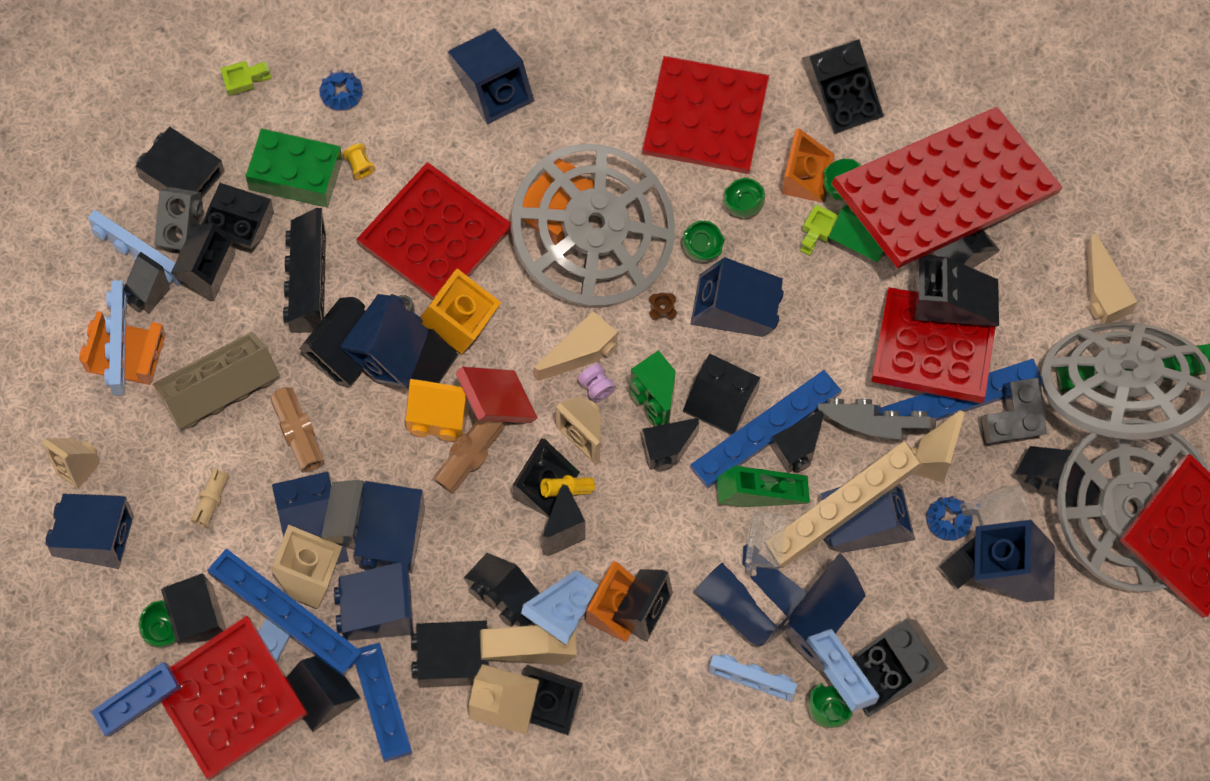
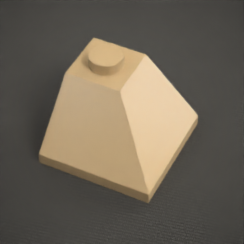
M582 396L560 403L556 406V427L584 455L597 465L600 462L601 411L599 407L591 400L587 402Z
M958 411L922 437L919 448H912L923 467L913 473L914 475L944 483L965 412Z
M288 525L271 571L292 599L318 609L329 585L342 546Z
M482 664L475 677L469 702L470 719L526 735L539 680Z

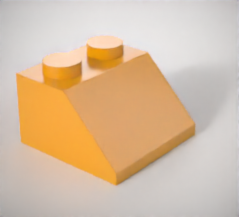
M456 269L421 314L420 318L423 320L422 324L425 327L436 331L450 346L463 354L479 335L501 304V301L459 269Z
M410 379L406 412L407 431L418 437H427L428 434L439 436L440 439L449 442L455 441L464 434L469 403L463 388Z

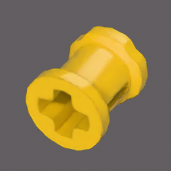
M362 143L348 147L342 154L343 158L350 163L353 169V177L356 180L365 178L376 170L374 163L369 161L365 153L366 147Z

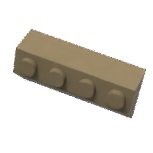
M251 331L152 385L178 428L181 429L195 425L200 418L207 414L220 412L224 405L234 400L239 401L246 398L249 392L258 387H266L272 384L274 379L280 376V373L267 347Z

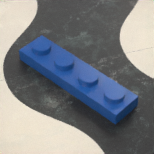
M380 642L358 648L362 651V656L355 665L384 763L412 755V749Z

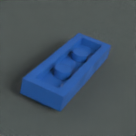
M162 662L91 712L104 736L110 737L179 690L181 686L168 663Z

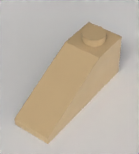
M1097 233L1091 235L1087 246L1090 310L1095 319H1100L1102 324H1106L1133 313L1137 301Z
M593 311L534 367L535 378L540 381L598 362L603 356L609 357L618 346V332Z
M74 438L45 439L42 442L56 474L78 489L100 464L96 455V448L87 441L80 443Z
M539 625L482 629L480 631L481 659L565 665L577 655L576 630L567 645Z

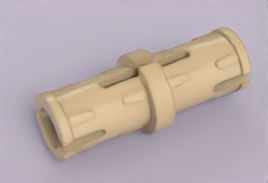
M212 469L205 489L199 494L200 501L194 516L191 518L193 524L200 526L202 523V527L208 528L216 506H219L222 501L220 496L227 479H229L228 473L222 470L218 473V469Z

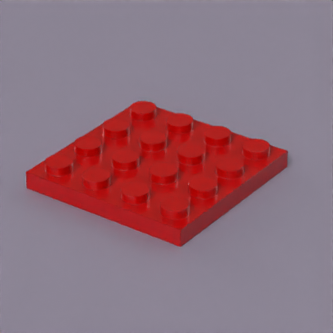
M663 56L642 154L750 174L769 75Z
M426 162L358 236L356 241L360 247L433 300L456 269H459L469 277L511 231V222L429 162Z
M888 287L871 382L984 403L996 326L914 320V292Z
M1191 454L1183 456L1119 541L1201 618H1204L1210 614V472Z
M247 615L172 665L170 669L181 688L161 701L192 756L209 781L309 714L251 618Z

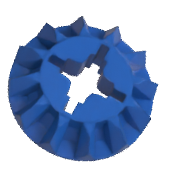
M341 70L337 73L330 72L328 77L323 78L319 92L321 100L327 107L343 111L351 109L359 103L363 95L361 80L353 72L347 73ZM345 85L347 92L341 91L336 95L335 87Z
M953 495L945 498L940 497L934 503H931L926 516L930 531L938 538L947 541H954L964 537L969 532L973 522L971 509L968 508L964 500L956 499ZM946 509L951 515H958L955 517L954 526L949 520H941L945 517Z

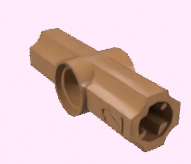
M283 387L276 390L274 394L270 395V398L279 417V425L287 445L291 446L302 472H311L318 469L325 463L314 438L315 433L307 413H303L293 387Z
M477 420L468 433L462 434L453 443L450 449L451 455L433 477L435 482L448 492L454 494L467 475L483 464L488 455L487 449L505 427L503 423Z

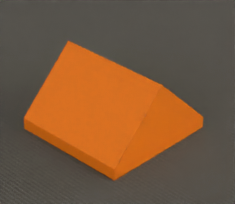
M800 128L795 130L784 176L782 194L824 202L826 194L824 169L833 162L835 154Z
M617 561L612 562L586 610V623L627 642L631 632L613 618L635 577Z

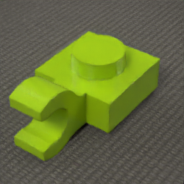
M242 61L220 68L228 96L254 89L253 81L263 82L272 79L267 62H261L248 67L247 61Z
M816 204L803 224L802 230L808 234L801 244L803 246L800 252L810 256L819 239L827 242L838 215Z

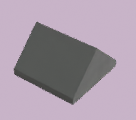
M364 480L332 482L321 538L355 550L365 485Z

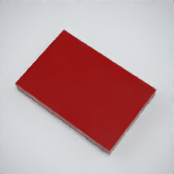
M462 366L456 371L461 386L479 421L532 423L538 418L515 370Z

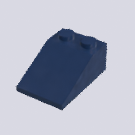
M329 472L272 484L283 536L288 525L321 537L331 490ZM342 546L336 565L349 562L345 546Z

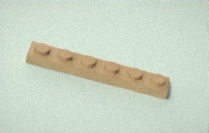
M905 441L765 542L778 564L784 568L915 473L923 465L909 444Z

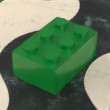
M261 128L245 176L248 189L254 192L328 208L343 162L341 146Z

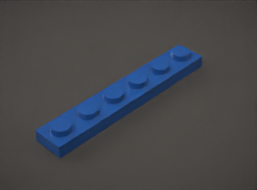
M1030 359L989 372L984 403L924 393L881 407L880 416H882L883 411H900V416H910L911 411L928 412V417L936 418V421L951 417L958 411L966 412L1006 399L1005 383L1038 378L1039 386L1043 387L1042 378L1034 359Z
M822 370L690 464V469L703 485L709 489L717 483V476L734 465L741 466L769 446L773 435L811 416L819 410L818 403L827 404L828 398H836L841 394L842 390L828 373Z
M227 548L207 569L209 575L344 677L362 656L361 650Z

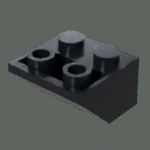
M219 182L201 224L214 223L233 237L235 244L251 249L265 236L274 215L272 200Z
M214 223L193 225L171 273L209 301H214L235 256L233 237Z

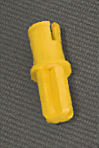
M566 475L560 479H543L540 484L541 494L545 497L558 496L562 484L569 487L573 496L591 494L596 490L595 480L592 477L573 478L570 475Z

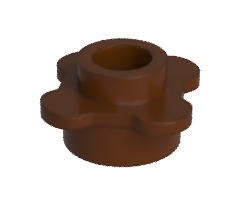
M664 292L652 294L649 297V303L652 306V310L649 313L650 317L653 320H658L659 318L674 319L677 316V311L674 309L676 296L672 293Z

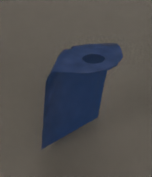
M746 544L743 546L742 565L748 570L751 579L762 589L763 593L787 616L778 627L759 608L745 585L736 578L734 573L723 562L701 582L694 592L751 643L763 646L786 630L787 624L785 626L784 624L789 621L792 611L807 592Z
M841 552L792 611L786 627V634L789 636L790 641L819 671L824 670V663L806 642L808 637L830 629L836 634L866 597L854 569Z

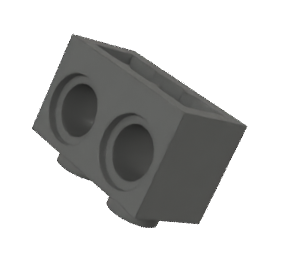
M172 187L159 190L154 245L182 250L192 226L198 224L199 217L202 214L203 202L201 200V192ZM179 199L185 204L184 212L179 209ZM176 227L181 229L182 239L177 237Z

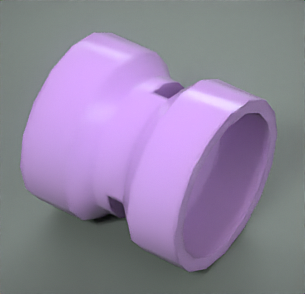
M600 363L591 365L578 376L579 383L582 387L588 389V396L594 403L607 398L616 389L612 379L605 376L606 371Z

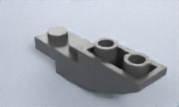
M828 398L827 404L818 403V409L834 421L855 431L875 437L907 441L908 429L933 430L936 428V418L928 417V412L911 411L910 416H900V411H883L882 416H880L881 406L872 404V399H855V404H844V399Z

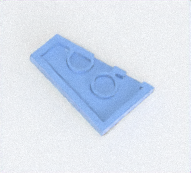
M575 570L525 603L521 614L567 645L596 594L598 584Z

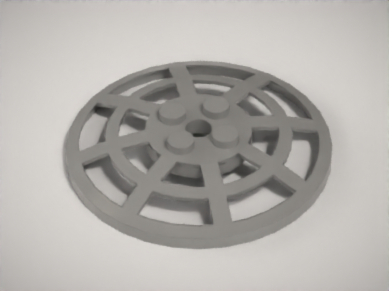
M580 144L568 146L551 153L540 160L529 171L521 182L513 201L511 234L520 262L540 287L568 303L584 307H606L631 300L644 292L659 277L672 253L675 238V219L672 204L665 188L657 176L644 163L617 148L600 144ZM596 151L595 166L577 167L563 173L553 163L556 159L571 153ZM607 153L617 155L631 162L642 170L647 177L635 184L623 173L608 168ZM544 169L555 181L551 183L544 193L540 207H522L530 184L537 174ZM584 174H595L594 188L581 192L570 180ZM606 176L619 180L629 190L619 197L605 190ZM654 185L665 205L668 229L653 225L651 208L643 194ZM561 187L571 200L564 210L548 209L553 195ZM636 198L643 210L644 223L629 220V214L625 206ZM593 215L600 217L603 222L602 228H593L589 224V217ZM521 219H538L540 237L548 252L535 262L529 255L524 243ZM547 220L562 222L566 238L557 245H554L552 242ZM628 232L643 234L639 248L631 257L622 242L625 240ZM651 237L666 240L665 249L660 261L652 273L645 278L637 263L646 253ZM571 247L587 254L586 268L572 263L562 254ZM612 251L622 263L620 266L611 269L597 270L599 256L609 254ZM556 261L568 272L584 277L582 294L574 293L550 280L542 270ZM628 271L636 284L633 288L619 294L593 296L596 279L613 278Z
M1109 322L1088 326L1058 341L1048 352L1043 362L1041 380L1048 402L1066 420L1095 434L1130 440L1163 437L1191 426L1210 407V363L1207 357L1187 339L1160 327L1131 322ZM1105 330H1129V331H1114V332H1108V333H1103V334H1100V335H1098V334L1095 333V332H1100V331H1105ZM1115 337H1131L1130 342L1113 345L1106 340ZM1080 338L1087 339L1073 351L1070 357L1054 358L1068 344ZM1145 339L1164 347V349L1153 351L1141 346V343ZM1163 339L1169 340L1179 346H1173L1172 344L1168 343ZM1093 344L1103 349L1097 357L1081 356ZM1184 354H1192L1202 364L1207 375L1206 382L1190 375L1189 365L1183 356ZM1174 356L1180 365L1181 372L1165 368L1162 359ZM1077 365L1094 366V376L1083 381L1078 373ZM1068 366L1069 377L1075 387L1063 396L1057 391L1052 381L1051 367ZM1163 377L1179 381L1166 394L1159 389ZM1100 385L1105 390L1116 394L1115 399L1109 398L1092 389ZM1187 385L1204 391L1198 402L1180 415L1171 404L1172 401L1184 392ZM1148 393L1153 398L1144 401H1127L1128 396H1142ZM1084 395L1100 405L1113 408L1111 420L1109 422L1087 415L1073 407L1070 403ZM1160 407L1168 420L1150 424H1122L1125 410L1142 411Z
M1126 419L1122 421V424L1131 425L1156 423L1144 419ZM1091 432L1071 452L1059 480L1057 496L1058 515L1066 541L1078 561L1091 574L1106 584L1132 592H1151L1169 588L1162 580L1153 582L1149 568L1134 554L1133 558L1122 557L1113 553L1110 549L1115 540L1123 536L1160 488L1156 483L1159 476L1164 473L1168 477L1173 471L1169 464L1179 452L1183 455L1191 454L1209 471L1207 464L1188 440L1177 432L1161 437L1171 443L1161 456L1146 449L1130 447V439L1118 438V448L1102 454L1091 463L1082 451L1095 439L1103 436ZM1130 456L1143 458L1154 465L1146 475L1139 472H1131ZM1118 457L1120 474L1108 481L1098 469L1107 461ZM1075 462L1085 474L1078 489L1077 507L1066 508L1067 480L1071 467ZM1092 480L1102 490L1099 504L1085 506L1086 492L1089 482ZM1130 499L1134 500L1138 507L1135 515L1131 514L1127 508V503ZM1101 517L1107 529L1101 542L1093 533L1087 518ZM1068 519L1080 520L1085 536L1096 549L1090 561L1076 544ZM1107 558L1119 565L1136 567L1141 584L1118 581L1099 571L1104 559Z

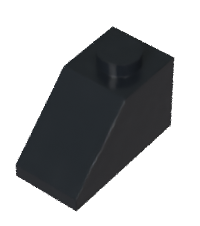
M140 252L126 281L124 291L127 297L126 301L133 309L137 311L142 309L150 314L170 290L163 266Z
M821 410L772 436L770 446L787 473L794 470L801 472L811 465L824 416Z
M698 418L642 429V441L649 470L665 471L678 464L699 432Z
M975 537L940 566V569L958 589L975 576Z

